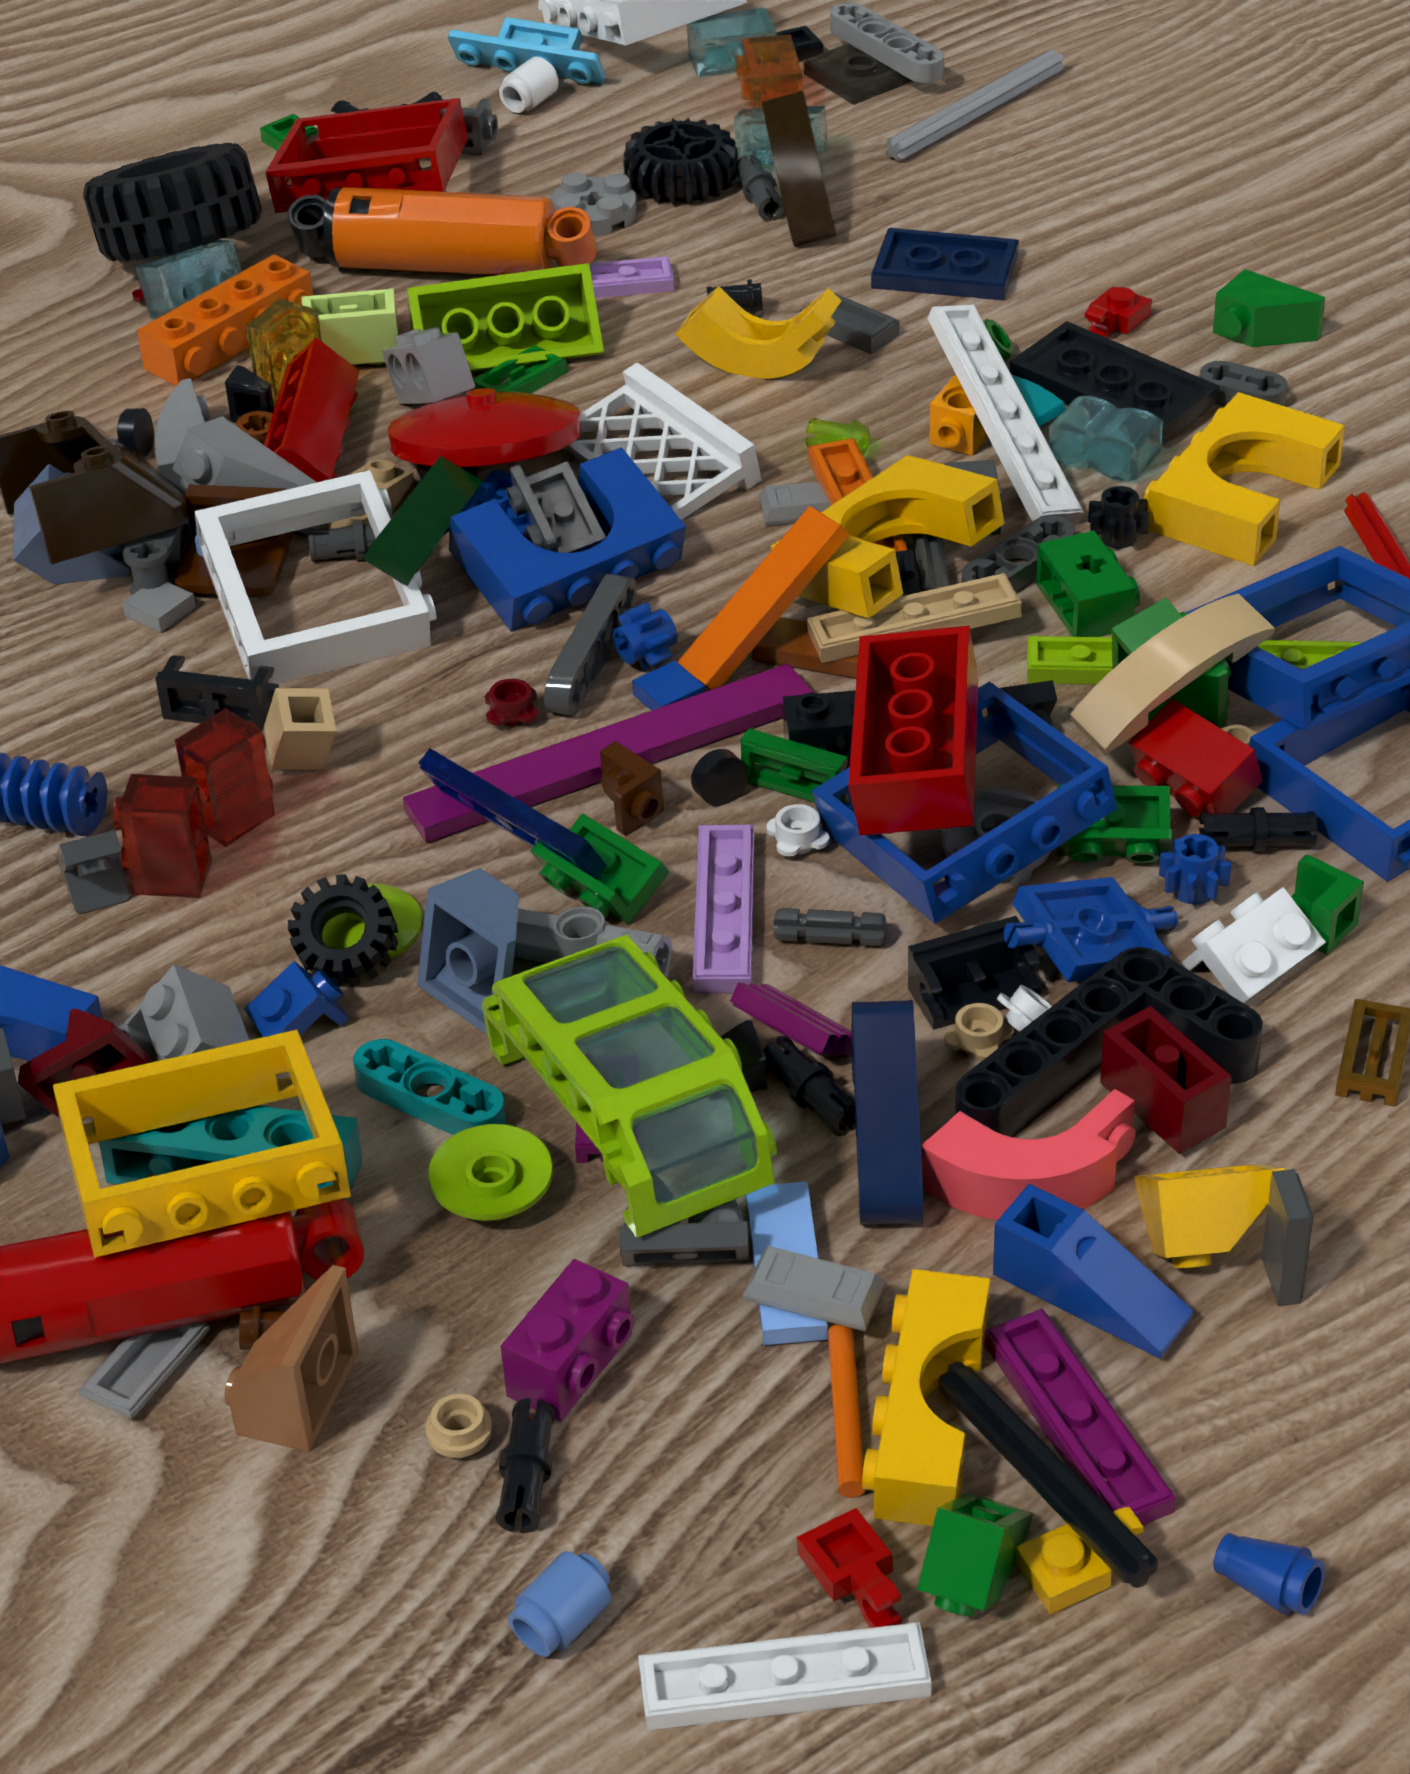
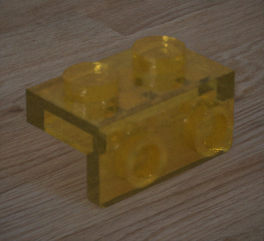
M281 298L246 325L253 373L271 384L274 408L287 365L315 337L322 341L317 310Z

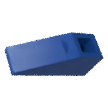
M1028 1184L995 1222L993 1275L1161 1359L1193 1318L1194 1311L1085 1210L1040 1188Z

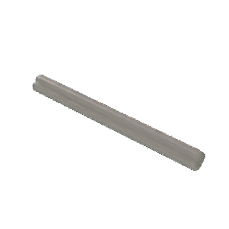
M1051 49L891 137L886 143L888 157L901 162L1055 76L1064 69L1062 63L1064 60L1061 53L1057 54Z

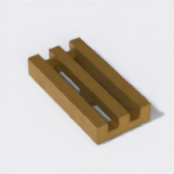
M1361 999L1354 1000L1337 1078L1335 1096L1347 1098L1348 1091L1355 1090L1360 1091L1359 1100L1372 1102L1373 1094L1385 1096L1384 1105L1396 1107L1410 1037V1008ZM1367 1015L1376 1017L1363 1075L1352 1072L1364 1016ZM1388 1019L1400 1022L1388 1079L1377 1077Z

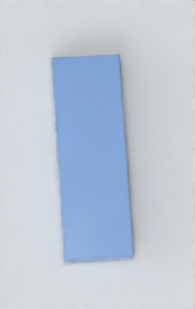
M807 1181L772 1184L746 1195L754 1270L763 1250L768 1246L818 1258ZM758 1304L763 1345L828 1340L827 1321Z

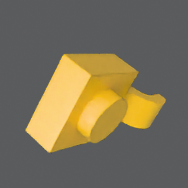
M1123 1507L1113 1511L1118 1519L1135 1536L1143 1532V1525L1130 1507ZM1068 1524L1016 1546V1563L1050 1615L1111 1587L1110 1568Z

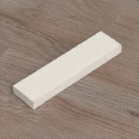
M920 1622L638 1656L647 1731L931 1697V1677Z

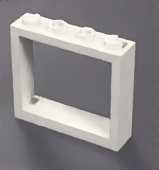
M539 0L538 10H542L546 24L580 29L581 34L584 36L626 46L747 3V0Z
M370 470L195 511L199 547L248 679L253 680L261 666L274 667V672L268 683L280 684L431 646L430 621L436 620L437 616L431 595L429 593L422 595L420 587H422L420 570L408 586L392 578L404 606L264 640L229 546L366 514L373 533L377 538L391 520L392 507L387 490L385 488H377Z

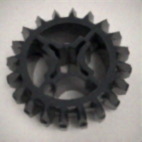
M672 118L671 122L665 123L656 121L655 126H643L641 132L631 134V140L625 143L624 174L630 179L631 188L635 192H640L641 197L645 199L654 197L656 203L670 201L672 205L676 202H686L689 205L693 200L705 202L707 196L717 197L721 195V190L731 188V182L736 179V171L738 170V149L735 146V140L730 136V132L721 130L718 124L707 125L706 120L702 119L694 122L690 121V118L684 121H676Z

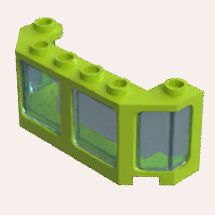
M627 934L499 980L493 984L491 988L494 995L484 998L481 1003L490 1052L501 1066L519 1060L524 1056L599 1149L603 1156L607 1181L611 1186L620 1183L625 1189L628 1210L622 1212L623 1219L637 1238L774 1184L771 1157L777 1154L775 1138L768 1124L761 1119L742 1074L741 1060L736 1047L730 1039L726 1038L723 1040L714 1031L706 1013L702 1009L695 1010L686 1000L679 983L676 980L669 981L660 971L654 956L650 952L643 953Z

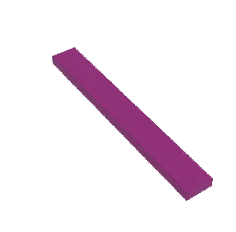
M787 663L404 796V811L427 843L600 782L602 778L600 751L614 741L619 742L649 763H654L748 730V728L782 718L783 696L803 695L813 691Z

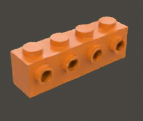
M273 254L137 329L143 368L177 386L181 380L191 378V381L297 322L302 319V296H313L310 272Z

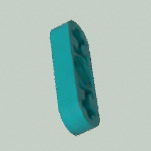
M376 1039L366 1042L354 1053L353 1065L357 1087L362 1093L451 1135L479 1125H506L503 1094L498 1088L390 1039ZM425 1084H438L445 1088L441 1093L431 1097H422L414 1093L418 1087Z

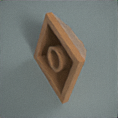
M332 1265L254 1342L242 1366H237L231 1371L225 1387V1403L231 1408L236 1435L310 1452L359 1354L344 1267Z

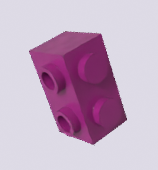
M573 1259L500 1346L506 1396L517 1402L525 1398H531L530 1408L534 1410L537 1408V1400H544L554 1408V1420L562 1422L632 1335L634 1316L630 1310L628 1283Z

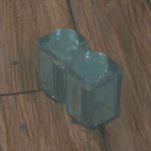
M1092 396L1076 397L1049 426V447L1056 460L1060 463L1081 469L1093 467L1096 471L1109 478L1132 481L1140 476L1162 450L1163 421L1157 416L1141 409H1118L1103 399Z

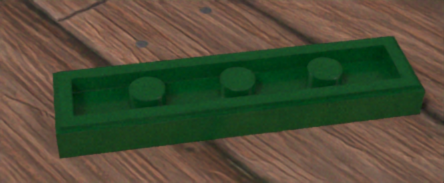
M440 455L371 544L364 559L400 583L408 586L450 530L451 516L464 511L483 481Z

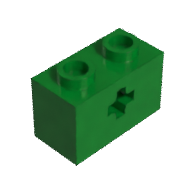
M1094 530L1038 543L1036 585L1072 637H1102L1112 634L1111 628L1134 616L1135 607L1139 606L1140 603L1138 585L1135 579L1131 576L1128 577L1121 568L1114 550L1107 548Z

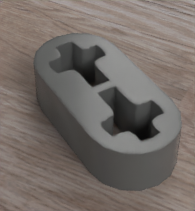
M1212 361L1201 367L1199 377L1220 386L1217 405L1226 406L1238 392L1282 406L1286 405L1288 383L1279 374L1227 361Z

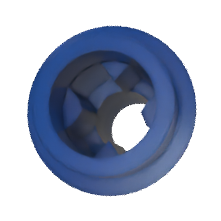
M1232 1533L1226 1534L1220 1541L1213 1564L1216 1573L1226 1576L1228 1580L1283 1615H1288L1292 1611L1302 1615L1307 1614L1313 1608L1320 1595L1325 1576L1324 1563L1313 1558L1309 1548L1245 1536L1239 1537Z

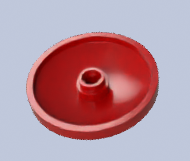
M490 388L474 389L468 391L467 395L430 403L399 416L388 426L391 453L404 461L433 466L440 455L459 467L496 465L527 460L560 450L572 444L581 435L580 411L571 402L531 393L495 392L494 389Z

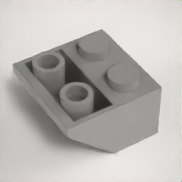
M175 964L172 965L158 983L149 988L144 1000L124 1024L118 1026L124 1034L151 1057V1062L249 1041L230 987Z

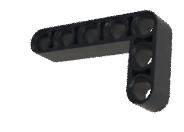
M1145 947L1129 948L1119 953L963 1075L956 1085L955 1115L961 1111L997 1133L1009 1137L1016 1136L1101 1067L1103 1031L1149 1006L1154 1008L1232 1076L1231 1084L1244 1083L1252 1079L1257 1073L1263 1021L1260 1014L1253 1008L1160 952Z

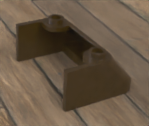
M73 411L55 412L48 415L44 423L0 435V492L7 514L14 513V502L29 487L48 559L51 564L183 525L190 519L185 497L152 465L84 417L75 416ZM48 464L63 473H72L29 486Z

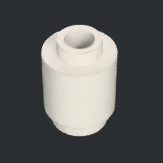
M541 57L530 58L503 79L499 89L502 103L514 113L531 111L558 89L559 81L556 70L552 64Z

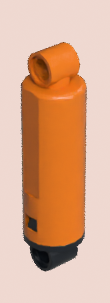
M334 187L330 191L327 200L322 196L314 194L305 195L294 201L288 210V220L300 251L306 256L314 258L327 255V259L333 267L504 275L549 269L554 266L555 261L560 267L586 263L590 265L597 255L592 224L587 212L577 207H564L556 211L553 201L544 196Z

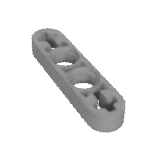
M843 2L831 8L830 29L835 36L915 82L932 83L944 76V53L940 49L861 4Z

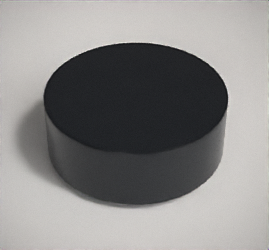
M127 408L121 413L118 420V441L139 456H147L152 449L154 440L153 422L145 408Z
M716 749L705 754L696 763L691 775V784L694 791L705 802L713 806H722L735 800L744 790L748 780V770L744 762L727 749Z

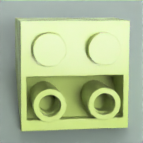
M394 288L302 296V322L306 346L317 337L352 365L365 363L371 365L385 364L381 350L395 346L394 337L399 335Z

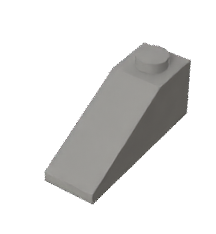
M223 416L187 429L172 469L193 485L286 488L287 490L317 483ZM323 524L297 531L309 535V529H321Z

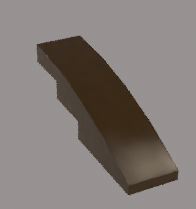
M803 90L763 101L762 107L794 247L837 236Z

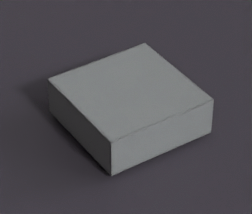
M169 582L154 589L141 588L122 602L125 617L160 633L196 608L193 593Z

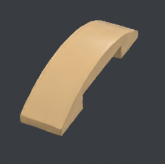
M1240 594L1213 601L1172 623L1132 652L1084 697L1071 712L1070 720L1107 755L1148 725V713L1225 657L1232 664L1271 637L1274 634L1275 628Z

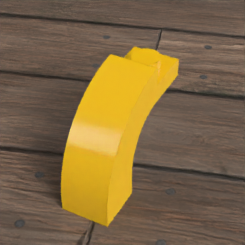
M718 286L689 313L675 335L700 358L728 373L759 379L784 377L801 370L811 363L826 340L824 336L836 323L831 316L842 300L827 288L796 316L782 321H770L753 316L742 309Z

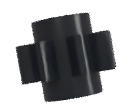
M1126 486L1107 488L1101 495V502H1089L1088 522L1091 523L1090 531L1094 530L1107 547L1115 549L1130 547L1135 543L1137 533H1149L1150 512L1147 511L1148 500L1139 499V494L1134 489Z

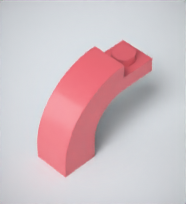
M1114 1089L1073 1127L1060 1134L1040 1139H1020L1002 1135L959 1111L921 1145L923 1190L953 1208L993 1220H998L1028 1184L1040 1188L1074 1206L1085 1209L1114 1190L1116 1161L1121 1160L1129 1152L1136 1136V1131L1133 1128L1135 1100Z

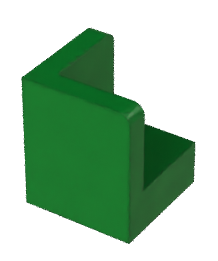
M1305 855L1298 862L1295 892L1291 898L1326 941L1317 950L1327 955L1358 925L1364 881L1310 855Z

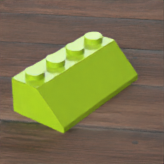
M589 263L407 288V307L411 331L416 329L424 331L439 327L441 334L458 333L471 372L491 370L501 363L513 359H518L515 364L519 365L541 363L548 360L545 356L547 354H555L563 359L604 354ZM534 345L546 350L519 354Z

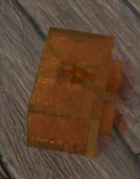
M791 34L742 39V55L735 56L737 80H741L742 99L750 100L754 116L764 115L763 101L802 91V71Z

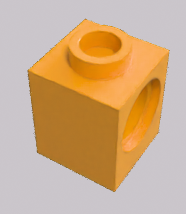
M954 375L930 403L929 444L973 456L988 438V435L959 379Z

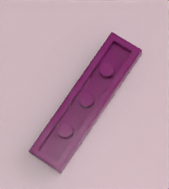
M1043 1308L985 1330L986 1348L1064 1463L1112 1512L1123 1507H1130L1142 1525L1175 1512V1495Z

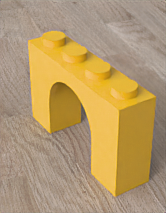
M1238 392L1224 408L1220 407L1216 411L1212 421L1202 432H1196L1190 445L1180 456L1176 455L1173 457L1168 469L1160 478L1152 480L1148 485L1143 499L1148 500L1147 511L1150 512L1149 531L1255 566L1276 541L1280 499L1234 485L1221 479V477L1240 472H1259L1320 490L1340 466L1345 425Z
M906 455L821 512L841 524L849 533V536L798 596L869 619L903 595L895 549L873 542L902 534H927L972 547L1005 524L998 480ZM779 541L771 545V551Z

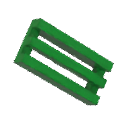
M534 345L519 354L546 350ZM547 354L545 356L548 360L537 363L526 370L525 368L532 364L519 365L515 364L518 359L507 360L473 379L476 387L469 391L490 388L494 389L495 392L533 393L567 373V360L555 354Z
M748 728L740 739L741 761L744 762L748 770V783L815 802L811 790L841 773L848 766V757L751 728ZM844 795L838 798L843 804L846 802Z

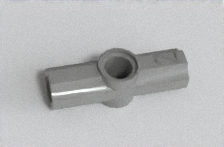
M591 907L570 908L559 916L518 908L514 957L549 963L627 934L643 953L650 952L654 956L660 971L666 977L669 973L673 949L670 937L605 924L603 914ZM601 961L563 974V976L568 981L576 984L597 982L603 979Z

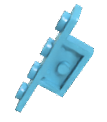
M506 17L498 37L450 30L447 37L456 58L468 65L483 64L495 66L504 71H514L530 58L541 57L553 65L557 76L561 78L572 79L581 84L589 82L603 84L606 78L599 56L596 53L579 51L583 37L580 29Z

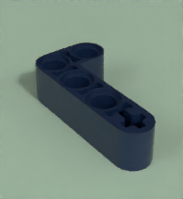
M913 1000L852 1002L851 1058L855 1098L860 1225L923 1223V1180Z

